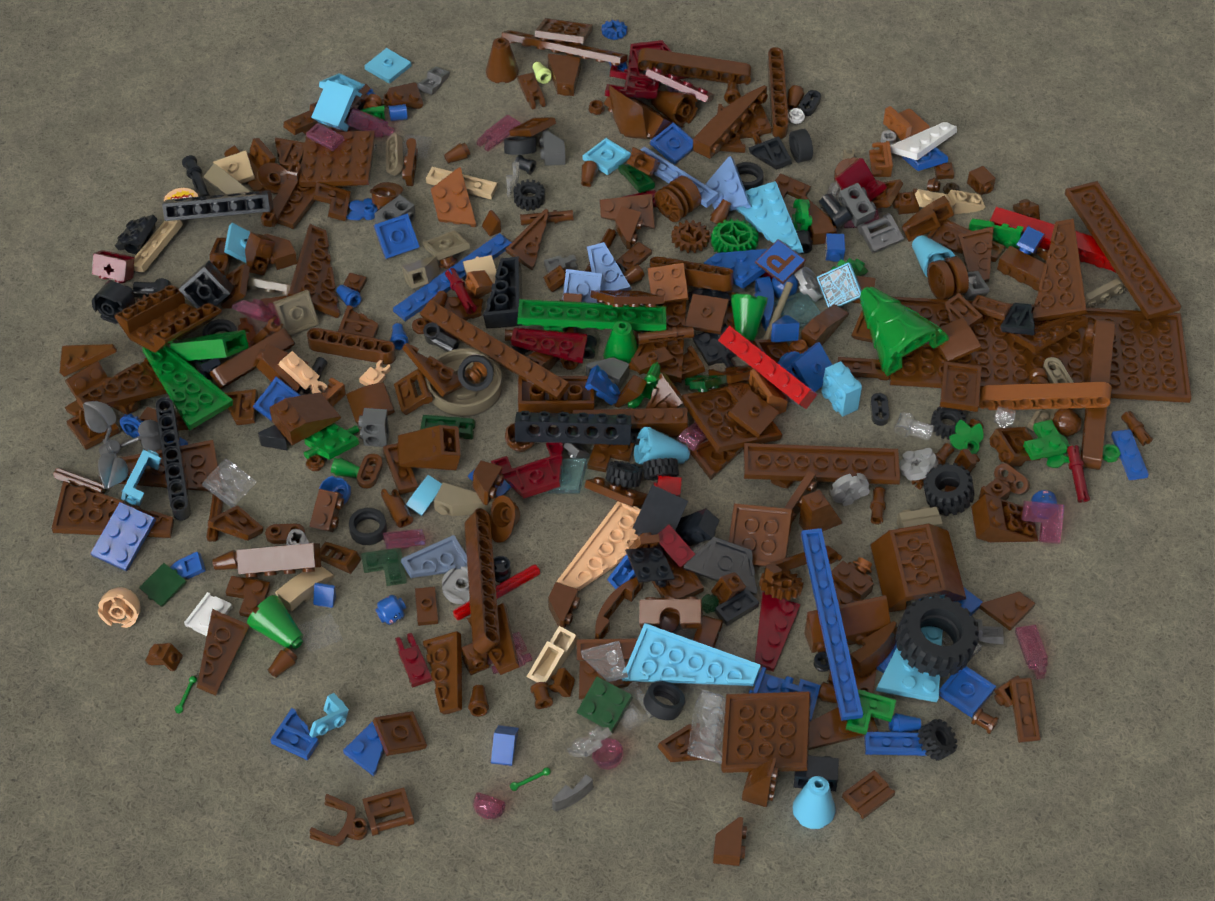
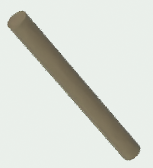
M786 282L763 340L771 339L772 324L779 320L793 286L791 282Z

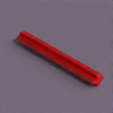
M533 564L496 585L497 599L540 574L538 566ZM470 601L453 610L456 620H461L471 614Z

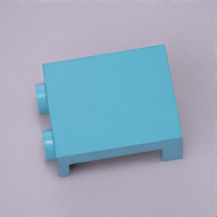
M327 80L311 118L321 124L347 132L349 125L344 123L355 96L361 97L362 94L357 91V87L351 84L345 86L344 83L338 80H334V82Z
M148 450V452L142 451L122 491L121 500L132 505H141L144 493L135 488L147 466L156 470L159 469L161 458L158 457V453L152 450Z

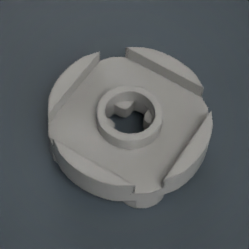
M805 266L794 273L800 283L799 289L802 294H808L814 302H817L824 296L819 282L814 278L816 274L810 268Z
M931 448L906 451L902 455L903 459L899 463L901 475L906 476L908 480H920L926 478L925 475L927 472H930V469L933 467L937 468L938 461Z
M857 473V476L853 477L851 474L840 477L832 484L833 489H830L833 500L837 503H842L843 506L851 505L854 500L870 493L867 478L861 473Z
M461 567V569L457 570L453 568L442 579V593L452 603L463 605L470 601L468 567ZM466 583L464 588H459L457 585Z

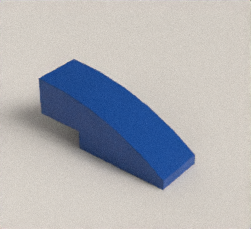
M769 276L756 279V293L754 294L755 297L763 296L768 298L761 321L765 331L771 321L774 307V291Z

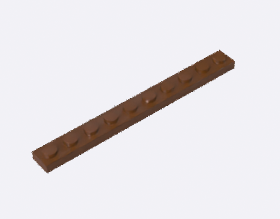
M431 299L419 313L424 319L431 323H436L442 330L558 400L570 387V384L564 379Z

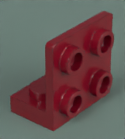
M863 158L856 160L835 178L841 190L859 183L861 188L863 187L866 190L867 198L870 202L887 188L884 182L874 178Z

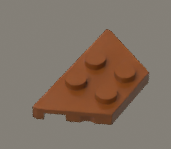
M459 167L430 189L437 217L440 222H452L458 225L467 224L471 225V227H477L462 170Z

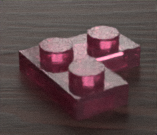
M1024 500L1022 520L1041 522L1039 542L1060 544L1065 505Z

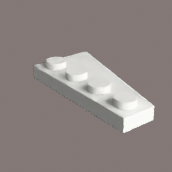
M942 122L890 145L891 153L918 160L957 133V126L951 125L948 122Z

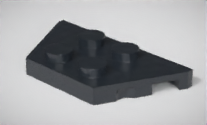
M713 537L683 567L684 570L718 581L721 576L735 572L746 585L744 590L748 589L751 593L757 594L752 550Z

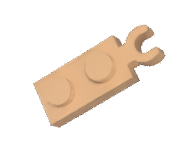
M293 351L279 362L278 365L305 390L308 388L312 389V394L321 393L318 388L323 392L326 390L327 385L318 381L320 376Z

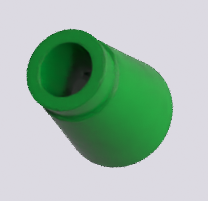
M340 457L339 459L334 458L330 472L334 473L335 476L357 478L360 467Z

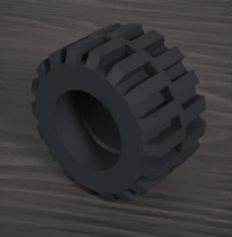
M948 462L945 465H937V468L933 467L930 469L931 473L927 472L923 483L926 501L930 508L937 507L939 514L944 513L945 516H949L951 513L957 515L959 511L962 513L965 511L964 508L971 506L970 503H973L975 496L973 479L970 476V472L965 470L964 466H958L957 463L950 465ZM946 485L957 487L950 492L941 491Z

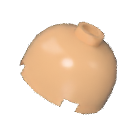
M117 587L107 591L99 602L98 614L110 626H112L113 622L122 623L121 627H130L136 622L140 613V601L137 595L126 588Z

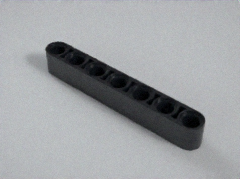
M163 397L156 402V413L169 502L174 518L183 521L189 518L191 509L178 423L172 400Z

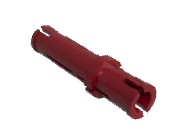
M450 268L452 274L447 270L445 276L451 283V289L456 292L466 313L472 314L470 308L474 313L477 307L468 294L463 279L459 278L455 268Z
M1072 445L1067 447L1070 462L1068 466L1072 471L1077 501L1081 503L1083 499V502H1088L1090 497L1083 471L1084 462L1080 457L1079 446L1075 445L1074 449Z

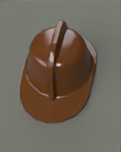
M379 183L369 191L372 194V203L380 210L403 192V188L396 183Z
M505 495L495 498L491 506V534L493 541L497 543L506 541L510 537L513 527L520 520L519 507Z

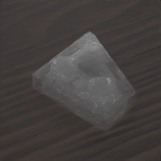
M619 641L581 650L583 659L607 682L628 677Z

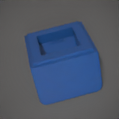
M315 583L314 605L333 608L336 599L335 586Z

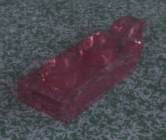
M352 108L346 123L361 131H375L376 137H383L384 134L390 136L395 132V128L388 126V122L355 108Z
M1036 625L1017 627L1015 634L1029 669L1034 670L1036 679L1045 678L1048 656Z

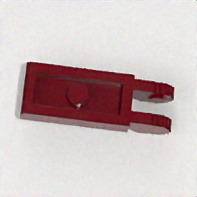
M408 633L407 640L410 643V648L404 649L400 637L395 638V642L399 650L400 659L413 688L431 682L432 677L412 633Z

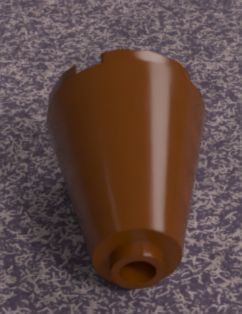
M499 37L493 41L486 67V76L495 83L512 82L517 78L519 69L509 40Z
M658 90L657 97L651 99V103L656 109L680 127H685L684 124L686 122L690 124L697 113L698 107L695 106L697 99L694 95L688 93Z

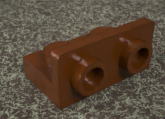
M319 489L309 527L333 533L339 524V510L344 505L343 494Z

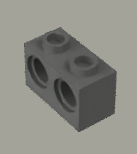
M859 183L839 192L838 200L849 211L852 217L851 221L855 227L874 219L876 207L872 201H869L866 190L863 187L861 188ZM859 210H865L866 213H861Z
M401 195L374 213L376 224L408 214L410 221H413L416 217L415 205Z
M364 408L363 416H359L360 438L363 439L364 446H386L389 438L387 409Z

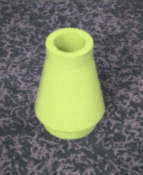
M535 62L532 68L536 80L542 84L548 83L552 77L551 71L540 62Z

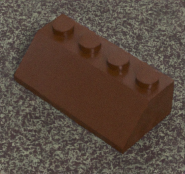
M608 96L604 105L609 107L608 111L612 113L610 96ZM628 97L643 107L647 137L653 139L673 123L636 97Z
M518 376V412L540 413L546 411L549 413L567 412L573 414V410H594V389L587 390L585 388L589 376H559L570 384V387L560 400Z
M886 595L839 605L848 645H862V639L891 623ZM818 611L807 612L804 634L811 653L826 652Z

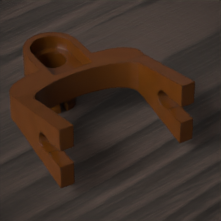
M326 794V806L347 812L345 824L336 836H330L311 827L310 839L334 846L342 845L347 837L354 840L364 839L367 835V825L364 819H355V807Z

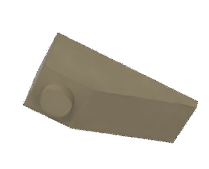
M443 482L434 499L435 511L441 515H471L477 508H482L491 513L494 499H491L488 505H484L476 492Z

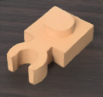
M379 360L376 368L370 367L359 378V382L365 386L382 383L386 379L385 374L391 370L390 364L382 368L383 361Z

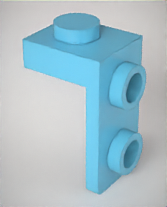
M335 693L327 696L323 709L327 716L312 723L309 734L312 738L324 735L328 731L345 724L349 709Z

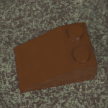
M320 392L285 398L269 407L272 422L292 446L341 419L338 412Z

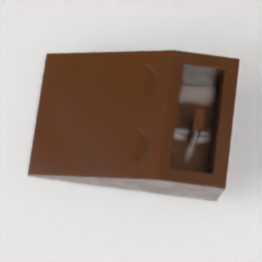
M438 425L398 435L399 466L456 471L461 456L459 428L457 426Z
M984 494L971 506L977 539L990 543L1038 542L1033 510L1031 508Z

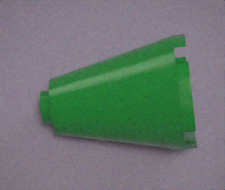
M748 294L731 295L735 330L750 342H753L756 339L768 298L763 296L755 297Z
M618 321L614 324L603 352L604 359L613 357L628 364L631 362V358L635 355L638 345L630 323Z
M277 595L267 597L257 606L260 608L257 613L252 612L250 614L247 624L259 633L290 650H296L302 645L303 634Z

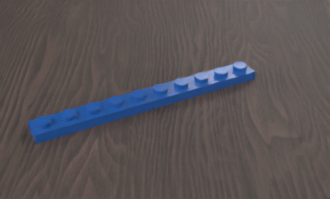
M822 528L803 530L801 538L841 721L859 719L863 717V711Z

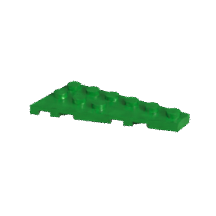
M168 346L156 353L143 347L144 355L189 431L233 406V399Z

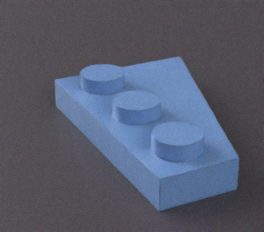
M604 242L587 247L591 272L603 274L601 290L632 289Z

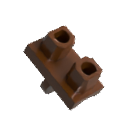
M632 147L631 156L627 160V164L651 176L653 172L658 170L660 165L658 159L635 147Z

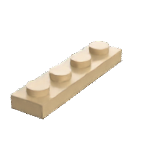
M432 167L426 177V183L436 185L451 174L452 171ZM463 174L468 194L492 199L497 189L496 182Z
M181 220L164 221L136 254L134 271L145 272L149 268L150 264L182 227Z

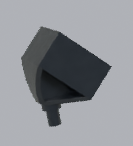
M208 260L185 280L178 290L198 309L207 303L217 306L232 292L235 286Z

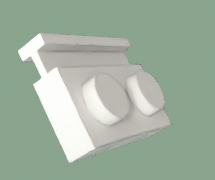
M207 592L184 622L185 626L207 636L212 609L227 615L233 608L232 604L216 596L213 597Z

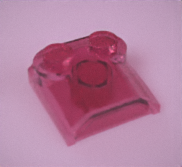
M253 299V301L242 300L232 306L233 310L249 318L266 323L276 316L274 324L280 325L274 304L272 303L264 305L263 301Z

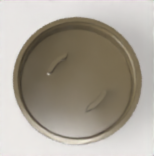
M467 348L451 350L440 355L436 359L445 366L454 370L453 373L457 376L459 366L465 358L470 355L484 356L493 365L494 376L490 385L481 391H471L462 387L444 397L437 392L426 378L429 393L433 397L432 403L441 411L456 416H471L489 409L498 400L502 390L501 371L497 362L475 349ZM474 362L468 364L466 369L471 368ZM482 377L479 383L483 382L486 377Z

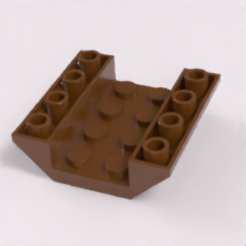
M168 285L164 289L151 294V296L115 314V318L131 341L156 353L211 322L222 310L210 303L196 309L185 303V297L178 290V287Z
M928 523L889 530L870 544L882 596L886 595L889 612L906 610V601L921 599V597L945 595V597L951 598V601L966 599L949 531Z

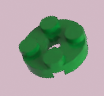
M796 199L793 203V208H796V212L792 214V223L796 231H808V226L812 225V216L809 215L810 202L808 199Z

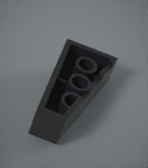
M519 256L501 258L495 275L496 279L491 288L492 292L487 301V308L483 314L486 329L523 326L522 324H517L519 299H522V269Z

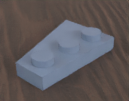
M452 535L402 558L401 563L410 578L444 574L453 568L457 570L461 569V567H467V555L456 537Z

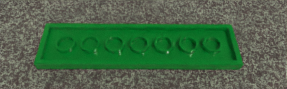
M519 299L517 324L524 326L541 325L543 327L559 326L562 328L578 327L581 329L597 328L603 330L612 329L618 321H626L630 323L632 330L638 332L642 330H666V307L664 306L646 307L640 305V307H630L629 305H624L623 307H613L604 303Z

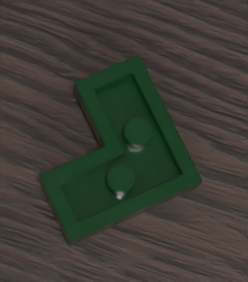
M695 375L685 378V385L690 386V389H698V392H707L709 389L720 388L721 384L727 383L726 375Z

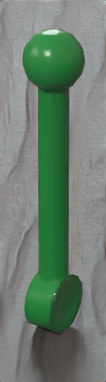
M195 676L189 678V685L181 702L175 707V712L178 714L183 712V705L193 684L197 682Z
M545 767L542 772L521 782H512L510 789L516 791L518 787L543 775H550L551 770Z

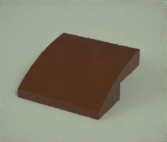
M963 317L940 327L949 337L948 341L938 346L940 354L947 362H953L981 349L978 339Z
M383 382L367 385L346 394L355 422L358 425L359 416H363L364 408L387 409L388 416L395 412Z

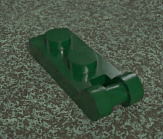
M629 164L618 165L621 175H624L639 193L655 188V182L648 174Z
M423 415L420 430L438 425L457 426L459 428V437L472 440L476 421L471 418Z

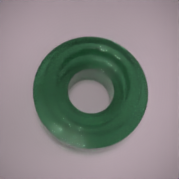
M706 594L701 599L703 612L706 614L714 612L715 607L719 605V598L716 595Z

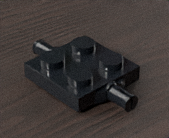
M726 323L723 324L721 334L703 332L693 338V342L708 366L724 363L726 368L735 367L731 359L737 355L718 341L728 328Z

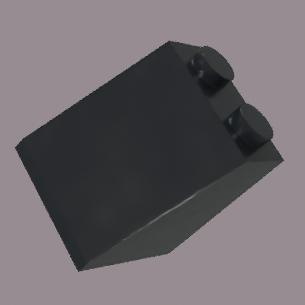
M652 485L632 528L636 530L634 534L640 536V534L650 532L652 535H656L667 525L676 530L688 501Z

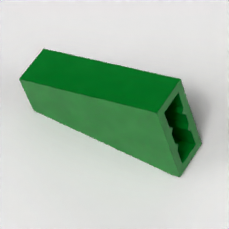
M245 330L185 338L170 344L171 350L185 361L225 358L249 348Z

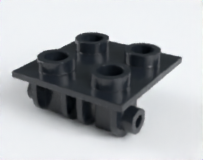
M662 547L625 550L638 582L655 581V584L662 588L666 586L667 580L675 579Z

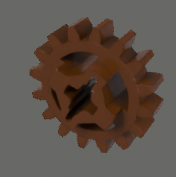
M685 220V224L679 222L678 226H674L671 235L672 243H675V248L680 247L681 252L686 250L688 254L690 251L696 253L697 249L703 251V247L707 248V244L710 241V231L706 230V225L701 226V222L696 224L694 220L691 223Z
M788 570L782 572L780 581L773 585L764 579V573H762L759 586H761V591H765L766 595L771 594L772 598L780 600L786 598L790 600L791 597L796 599L797 595H801L804 582H802V578H797L798 574H791V571Z

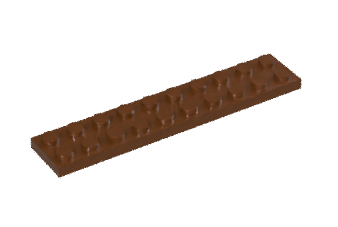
M1098 181L1067 188L1065 190L1066 197L1146 319L1180 311V303Z

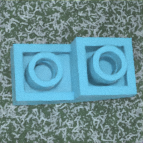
M427 475L406 503V506L423 516L431 503L434 502L442 483Z

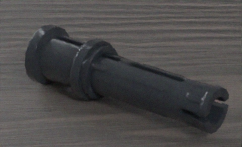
M193 155L186 156L182 160V165L187 170V176L192 179L198 196H210L201 176L202 170L197 165V158Z

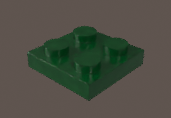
M596 676L576 713L614 733L633 696Z

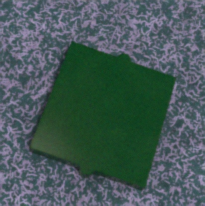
M163 563L139 589L148 595L149 600H154L163 607L187 581L178 574L177 570H172Z

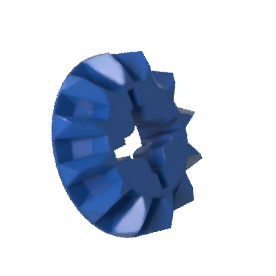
M619 20L606 21L602 25L601 32L604 37L617 40L627 34V26L624 22H619Z
M125 414L120 419V425L124 432L132 438L140 436L138 427L143 420H140L138 416L134 417L132 414Z

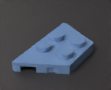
M729 156L705 184L718 193L719 198L712 203L715 210L722 199L732 204L730 211L737 210V207L742 206L750 208L751 204L734 159Z

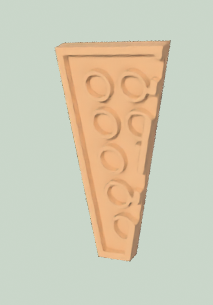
M618 501L557 582L580 591L618 565L626 555L625 550L629 549L634 540L639 537L634 534L636 530L632 528L641 509Z

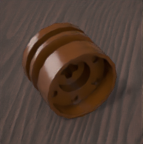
M682 175L676 177L668 185L663 186L662 189L655 193L657 208L662 215L672 222L680 221L688 213L698 208L702 199L693 181Z

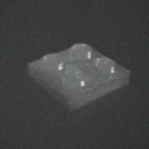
M225 458L204 480L202 486L233 508L252 489L257 481Z

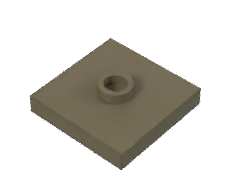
M451 231L423 242L424 248L432 256H436L438 261L470 249L469 243L456 231Z
M308 290L273 302L279 322L284 324L281 329L285 328L289 335L319 325Z

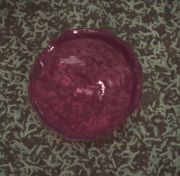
M605 738L592 747L591 757L594 763L601 769L610 770L616 768L622 762L624 751L621 743L617 740Z
M480 792L476 793L473 800L475 812L484 819H496L502 816L506 806L504 801Z

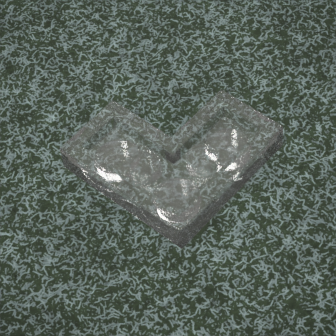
M600 726L592 728L588 731V736L585 738L580 737L571 743L572 746L567 749L571 757L589 756L603 746L601 741L612 735L609 728Z

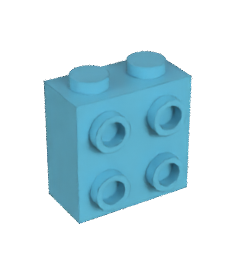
M841 361L825 368L821 390L823 397L829 399L833 409L839 412L842 417L858 410L862 390L860 381L854 378L850 369L845 367Z

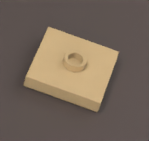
M246 150L213 162L241 184L255 179Z

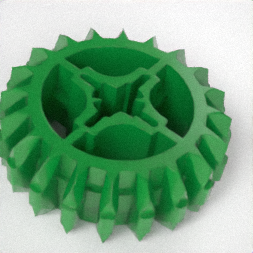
M732 219L729 221L724 220L714 227L711 234V245L714 252L717 253L756 250L759 242L758 232H756L755 227H752L751 223L746 224L745 220L742 222L739 219L736 221Z

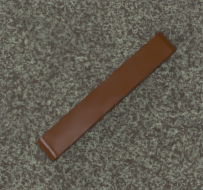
M773 47L768 51L767 61L771 125L773 136H779L782 139L787 136L789 123L784 56L782 49Z
M643 48L639 51L638 67L641 70L647 71L649 68L657 67L663 70L662 73L723 83L735 82L736 84L743 83L748 85L751 82V66L747 63Z

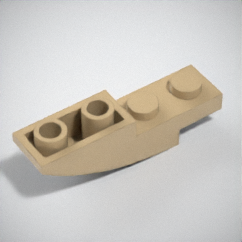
M920 189L915 193L919 207H925L945 195L954 214L977 212L985 208L981 195L976 193L950 190L948 194Z

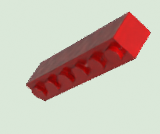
M731 326L718 339L719 342L803 408L807 409L818 395Z

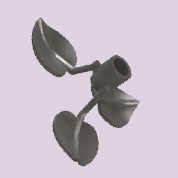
M89 401L83 404L84 417L88 427L96 433H103L107 430L105 439H103L104 444L99 448L101 456L98 460L99 476L105 489L121 483L128 475L126 462L122 458H116V454L122 447L141 440L142 447L145 450L156 451L162 448L158 422L154 420L143 421L138 427L140 436L119 444L116 440H109L112 430L110 425L116 422V415L113 409L107 404L98 401Z

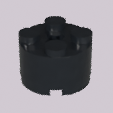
M113 280L105 283L92 299L94 311L98 310L103 320L118 324L115 314L135 304L132 288Z

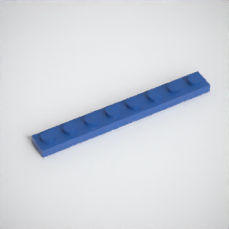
M499 233L451 268H455L459 278L464 281L467 276L463 261L492 255V258L495 259L505 252L512 242ZM445 272L393 307V312L406 322L423 310L438 291L446 293L450 291L451 283L445 276Z

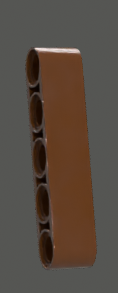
M658 256L650 259V268L684 263L687 285L725 292L733 289V270L730 268Z
M283 328L213 369L209 374L219 389H223L240 377L255 370L259 361L256 357L260 349L264 350L267 344L283 351L293 347L295 342L287 330Z
M311 328L307 332L308 346L312 351L375 363L382 360L383 364L387 365L392 364L396 360L395 346L387 340L322 328Z

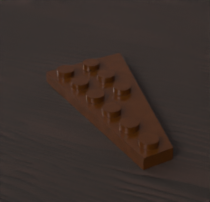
M309 224L287 297L308 290L315 310L338 318L340 310L337 308L338 298L335 296L336 286L333 268L330 265L331 256L328 253L327 232L324 229Z
M687 300L669 302L662 305L666 307V330L672 329V327H685ZM678 339L675 342L670 340L640 344L633 358L665 347L673 357V363L660 367V372H665L671 381L682 383L684 339ZM630 362L629 369L637 371Z
M144 358V361L140 364L135 363L117 373L115 378L103 381V385L92 387L78 395L77 403L84 411L83 404L89 401H98L110 407H115L167 394L147 358Z

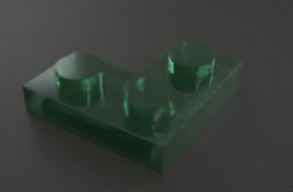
M401 547L361 553L364 573L384 570L387 586L406 583L405 570L401 563Z

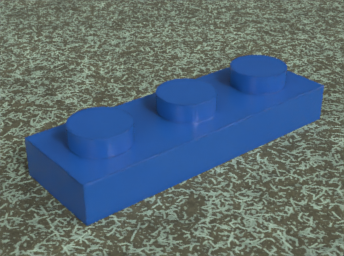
M1131 429L1113 431L1111 436L1115 446L1119 448V457L1128 479L1147 478L1149 474Z
M867 732L864 735L865 755L927 756L925 754L926 750L922 751L921 749L923 745L918 742L921 739L918 738V733Z

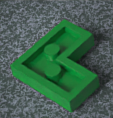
M1052 420L1034 423L1033 430L1038 439L1025 441L1023 445L1031 461L1066 453L1068 448Z
M858 690L863 717L847 720L845 729L866 735L870 717L891 722L896 700Z

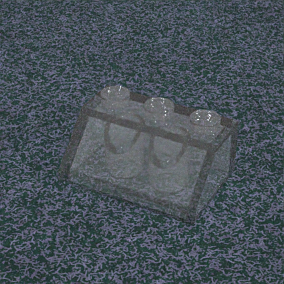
M701 690L695 702L687 755L722 764L726 699L722 695Z

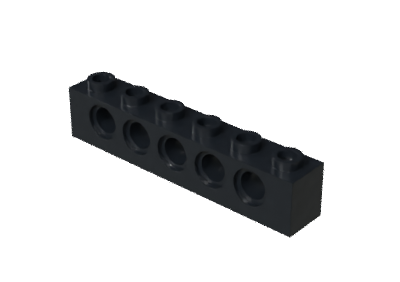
M271 190L167 199L162 203L164 220L173 221L270 212L273 209Z
M529 411L516 412L515 441L630 445L631 415H607L605 413L569 414L567 412L549 413L546 411L540 413Z

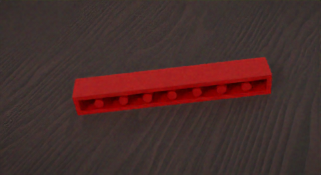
M995 208L990 219L995 225L1002 226L1004 223L1009 224L1010 228L1022 226L1024 227L1023 233L1029 226L1045 234L1039 247L1049 250L1054 224L1003 208ZM1076 231L1080 262H1086L1116 273L1093 236Z

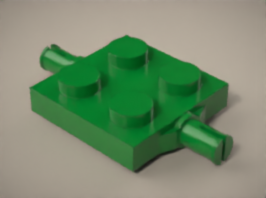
M332 423L305 438V445L311 449L304 452V457L309 459L314 455H320L331 460L359 445V438L354 436V434L359 433L358 426L354 425L349 429H343L339 425Z

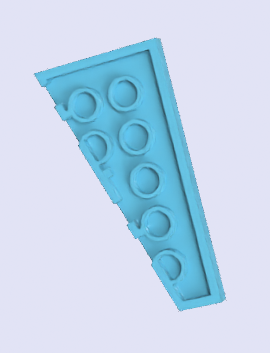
M932 626L921 628L923 635L930 642L942 646V629ZM896 648L876 691L937 703L939 699L940 675L933 677L929 676V673L924 672L922 674L918 672L916 667L912 668L908 665L909 661L907 659L903 660L900 655L901 651Z
M644 623L622 676V681H665L669 683L754 686L761 665Z

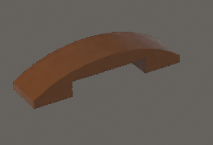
M637 577L619 586L604 602L596 621L595 639H603L610 631L609 618L622 601L627 599L632 602L640 592L643 582H638Z

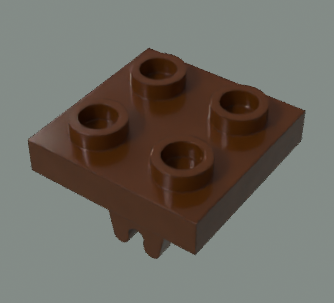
M82 408L79 409V415L66 421L67 426L85 450L101 443L105 439L107 430L103 433L93 432L86 424ZM115 423L110 425L112 430L109 438L120 433Z

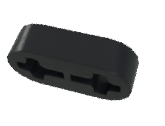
M810 90L806 93L799 106V109L803 111L805 116H811L820 103L821 94L816 90Z
M875 393L870 401L872 422L878 426H884L889 420L888 399L882 393ZM876 400H880L881 406H878ZM878 413H881L883 419L879 418Z

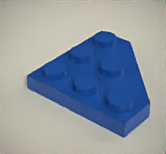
M767 249L716 253L706 260L704 264L732 269L733 284L745 288L766 272L755 264V261Z

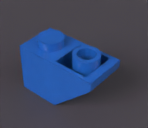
M1028 226L1017 243L1020 246L1019 250L1028 255L1031 252L1036 254L1045 234Z

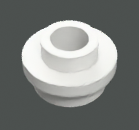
M794 108L788 113V120L791 123L799 124L804 121L805 115L801 109Z

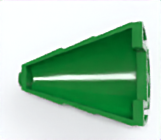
M866 287L861 291L860 304L867 329L870 330L874 348L876 349L882 371L886 376L901 369L902 357L925 343L929 342V345L934 349L949 340L948 335L939 326L922 317L914 310L902 305L899 300L875 287Z

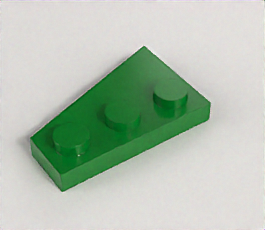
M972 218L969 230L976 231L993 227L992 241L1004 245L1007 249L1009 246H1012L1019 250L1020 246L1017 243L1023 234L1024 227L1010 228L1009 224L1004 223L1002 226H998L992 221Z

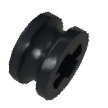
M817 653L813 663L816 670L820 672L830 670L827 653ZM821 659H825V665L821 664Z

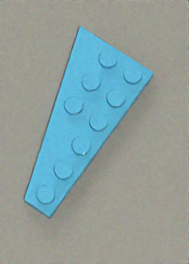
M776 181L746 190L751 207H737L736 211L744 215L745 219L758 232H762L768 241L770 240L774 243L779 239L796 253H803L802 245Z

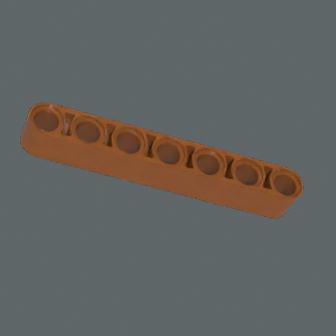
M1106 382L986 385L980 390L979 407L981 409L988 408V410L1104 408L1111 403L1112 386Z

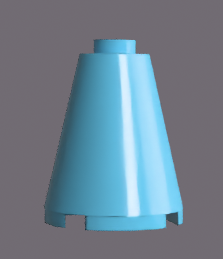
M924 235L916 237L912 242V248L926 277L927 269L931 262L955 256L950 249Z
M643 427L637 436L640 441L639 445L635 444L634 458L635 462L643 465V462L651 461V459L656 460L657 458H676L678 464H683L689 458L690 451L687 445L650 427Z
M821 776L812 777L794 799L793 815L802 826L810 829L823 828L832 822L835 816L836 809L828 781Z

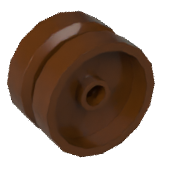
M952 256L944 260L933 261L929 264L927 269L928 283L933 295L937 299H949L958 293L961 295L967 293L969 288L968 273L963 261L959 257Z

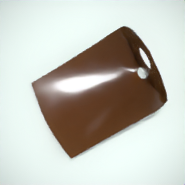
M609 85L612 115L620 134L629 138L648 139L643 107Z

